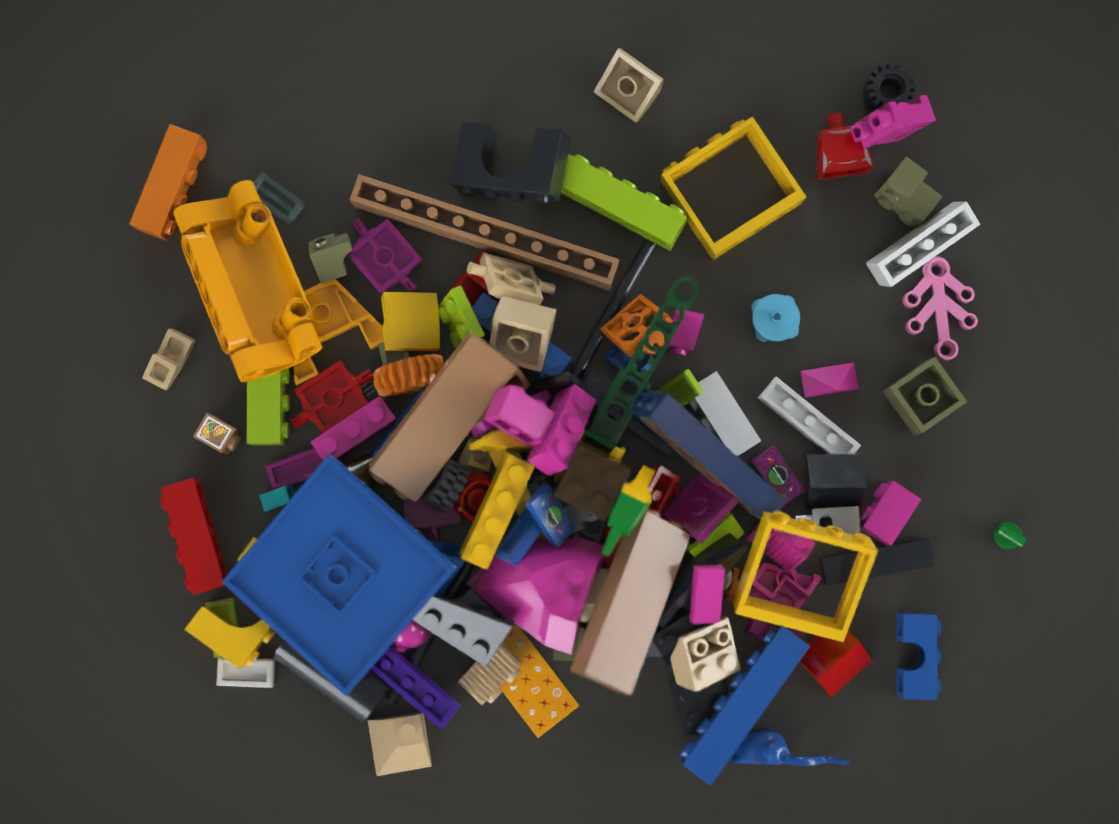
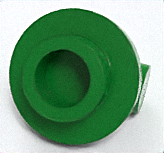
M1003 522L995 528L994 540L1003 549H1014L1017 546L1021 548L1026 542L1020 527L1013 522Z

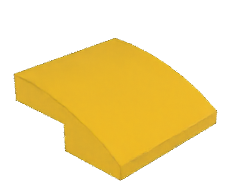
M383 292L381 297L384 315L382 330L385 351H439L440 323L437 293Z

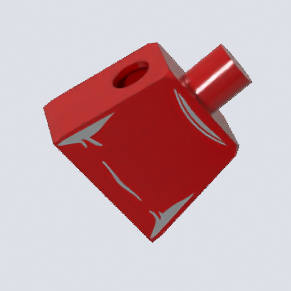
M843 113L829 115L827 117L829 129L822 130L817 137V180L867 173L873 167V161L868 148L863 147L862 141H854L851 126H845Z

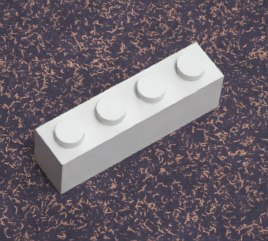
M967 201L952 202L866 262V265L880 286L892 287L978 227L980 223Z

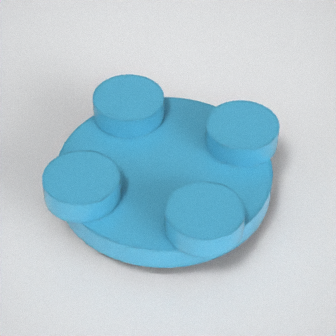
M772 294L753 302L751 307L753 311L752 323L756 330L755 336L758 341L780 342L792 339L798 335L800 313L795 300L791 296Z

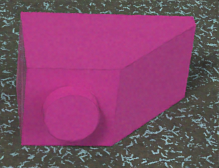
M678 309L675 310L672 316L673 322H676L679 318ZM685 310V318L667 349H670V354L685 357L686 353L691 354L693 352L703 321V314Z

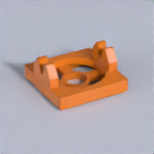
M640 294L602 326L600 330L631 358L649 326H644L645 320L652 314L655 317L659 307ZM663 312L664 319L672 323L673 321L670 316ZM654 331L650 334L649 341L652 345L657 343L663 346L664 335L662 332ZM631 333H640L632 341L623 340L627 335H630ZM645 345L642 348V350H646L647 353L653 355L656 353L650 351Z

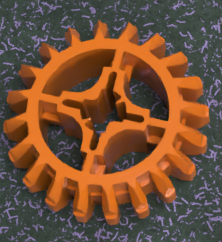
M426 354L383 365L373 373L375 389L378 395L384 398L419 392L423 388H427L445 364L444 359L438 354Z

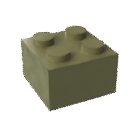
M935 356L924 361L882 390L913 436L925 432L967 403Z

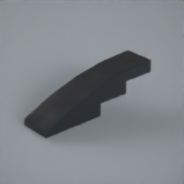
M728 533L684 565L676 573L658 625L664 628L681 606L687 610L690 609L694 566L721 565L725 568V578L748 548L733 534Z

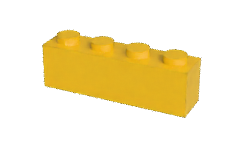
M504 453L459 551L462 559L488 569L535 467L534 465L510 453Z

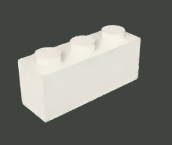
M717 371L698 382L704 392L688 402L693 411L698 409L703 417L700 422L708 431L713 433L736 456L761 442Z

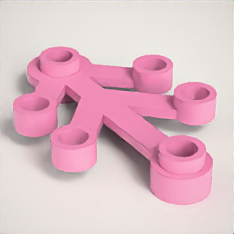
M933 257L923 265L922 272L924 277L912 291L903 296L902 301L907 308L916 307L921 302V295L931 285L933 296L916 317L906 322L905 329L911 335L920 333L924 328V323L935 311L938 342L934 346V354L941 361H949L957 356L959 348L957 343L950 339L947 311L959 320V325L963 330H971L976 327L978 319L976 315L965 311L945 294L944 284L956 293L957 301L962 304L972 301L975 292L971 287L964 286L950 274L949 263L944 258ZM933 266L939 269V275L932 273L931 269ZM967 291L969 299H964L961 292ZM909 295H913L915 297V304H911L908 302ZM965 317H969L972 320L971 326L965 324ZM914 321L919 325L917 331L912 330L911 322ZM941 346H946L948 348L947 355H943L941 353Z

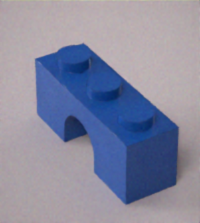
M897 612V640L913 643L917 647L919 654L917 662L912 667L897 668L896 696L902 699L937 700V693L941 691L940 676H937V665L941 663L940 648H937V637L941 634L940 620H937V615Z

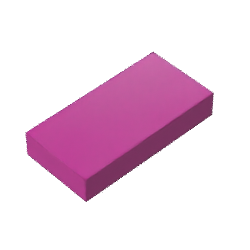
M721 565L694 566L690 621L693 624L720 623L725 568Z

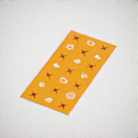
M514 623L502 643L521 660V665L518 667L521 672L511 683L506 680L499 688L533 733L539 738L579 707V704L521 628Z

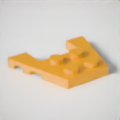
M336 279L320 283L304 291L311 306L310 318L321 343L358 325L371 350L377 348L379 343L384 342L382 325ZM312 357L293 366L294 382L297 386L304 384L319 374Z

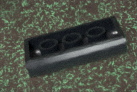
M285 640L282 641L273 656V659L362 724H364L390 687L389 684L370 669L355 688L345 696Z

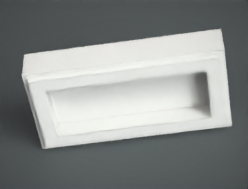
M218 657L216 686L274 687L275 659L257 658L250 668L246 665L244 669H238L225 658Z

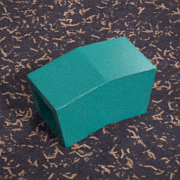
M288 485L259 495L264 512L286 506L296 492L294 485Z

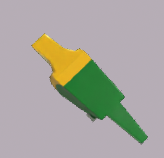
M643 465L636 479L630 483L625 482L610 512L607 526L612 529L602 554L609 556L622 534L630 537L634 527L647 511L652 500L648 484L655 470Z

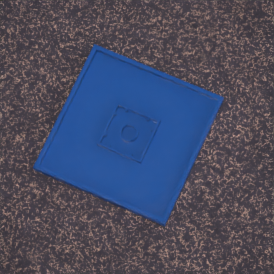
M329 454L223 579L222 583L341 693L347 696L456 571L457 567L332 454Z

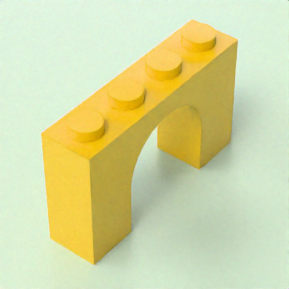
M254 537L251 540V542L239 556L237 561H239L244 556V554L249 550V548L255 543L257 538ZM204 606L200 608L185 628L188 633L238 669H244L246 665L250 668L260 655L257 650L262 643L268 644L276 634L262 619L250 627L239 628Z

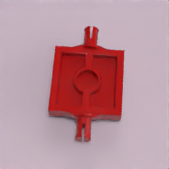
M340 360L296 388L294 391L302 402L303 411L290 418L294 427L298 428V426L310 419L323 434L367 405L368 401L363 395L361 386L374 378L372 372L368 368L355 377L349 373Z

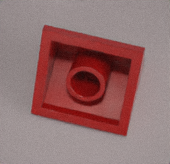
M847 631L844 642L815 635L807 642L810 647L799 661L830 697L836 694L872 662L860 641L849 631Z

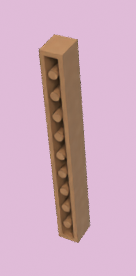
M358 174L350 197L354 208L610 291L620 260Z

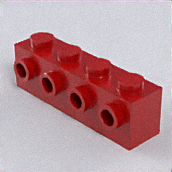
M191 478L162 487L160 502L170 518L168 530L177 542L178 548H176L175 552L178 562L183 564L186 575L183 576L186 589L188 591L191 590L192 595L225 586L222 581L228 575L200 479Z

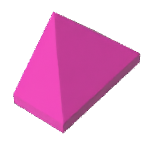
M854 362L800 371L804 398L859 389Z

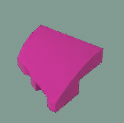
M764 562L755 574L749 595L800 609L822 577L816 574L813 576L799 574L795 569L787 572L786 569H780L776 565Z

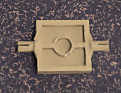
M483 253L479 261L480 265L469 262L467 266V273L482 276L486 282L489 295L498 299L506 296L540 305L543 301L541 292L553 295L556 289L555 284L541 281L536 276L532 265Z

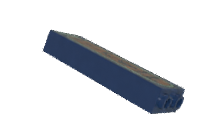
M646 390L635 398L634 406L630 412L703 477L735 495L739 501L736 506L745 514L761 520L764 511L769 513L780 511L787 502L670 395Z

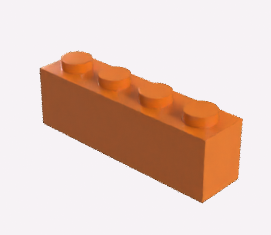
M169 124L129 223L135 229L168 241L170 235L174 234L177 222L173 212L177 207L187 203L186 193L189 186L194 184L197 178L196 169L199 161L205 158L207 152V142L201 135Z

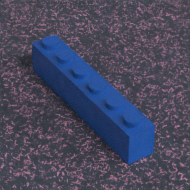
M777 625L775 628L770 627L762 638L764 641L759 651L755 649L746 660L747 668L743 673L738 672L729 684L732 687L726 697L724 695L719 697L713 706V709L716 711L710 719L705 718L696 730L699 733L693 743L688 741L679 754L682 756L679 762L710 786L810 647L784 626Z

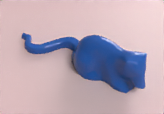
M759 729L748 732L731 757V762L737 764L810 766L821 763L850 765L849 760L839 759L834 756L794 757L790 754L785 740L780 733L771 729Z

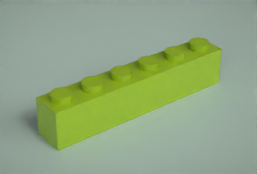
M568 154L561 189L562 194L671 251L686 225L687 216L684 215L682 209L672 204L667 206L661 203L660 198L653 193L646 192L644 194L636 190L637 187L628 180L623 179L619 181L612 177L613 174L603 167L597 169L589 165L590 162L581 155L576 154L572 156Z

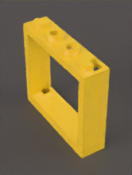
M753 116L746 121L743 119L739 122L736 121L730 126L731 130L726 134L718 133L707 141V146L699 149V147L692 149L685 155V160L678 164L674 161L662 170L664 173H662L660 178L661 184L675 205L684 211V215L687 216V223L712 261L793 210L806 199V195ZM747 135L787 197L714 243L674 181Z
M764 511L732 601L735 613L844 642L878 550L871 538L864 534L855 533L850 535L835 526L825 528L817 526L814 521L801 518L799 521L791 519L787 514L780 511H773V513ZM772 528L858 551L834 618L748 595Z

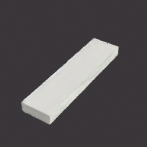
M776 376L758 397L759 400L826 454H855L861 446Z

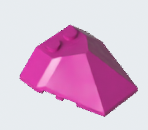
M566 538L559 547H554L548 539H536L517 566L498 559L494 555L488 569H483L475 593L509 619L515 621L517 625L545 646L573 655L581 631L579 622L595 573H600L605 555L602 554L605 545L583 538Z

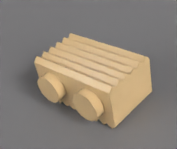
M501 643L486 667L476 661L459 679L458 683L481 705L486 701L491 704L502 692L499 687L506 680L511 683L520 674L521 670L518 667L521 665V660Z

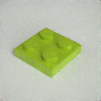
M458 286L451 289L439 304L438 311L444 324L447 323L451 332L450 339L452 344L457 348L470 330L480 338H483L485 335L462 287Z

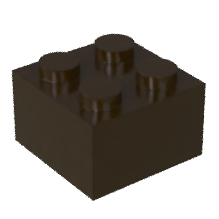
M579 440L568 468L562 471L553 489V494L555 497L605 521L631 472L630 465Z

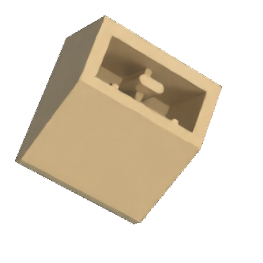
M728 617L721 618L720 623L708 624L681 637L670 658L677 685L695 692L741 670Z

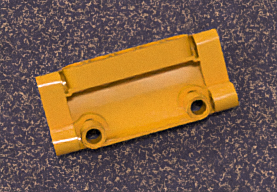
M244 180L234 184L230 189L228 197L187 203L174 210L173 215L182 235L181 245L220 346L225 354L230 355L241 382L260 379L285 370L306 360L322 349V344L310 318L311 306L302 289L271 212L265 205H262L252 181Z

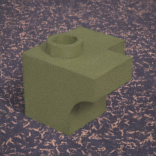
M332 233L308 242L309 256L321 284L347 275L344 258L352 251L348 233L336 237Z

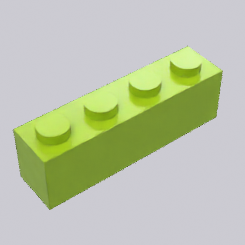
M289 368L247 382V444L286 445V438L290 437L289 422H286V411L290 409V397L286 395V384L290 382Z

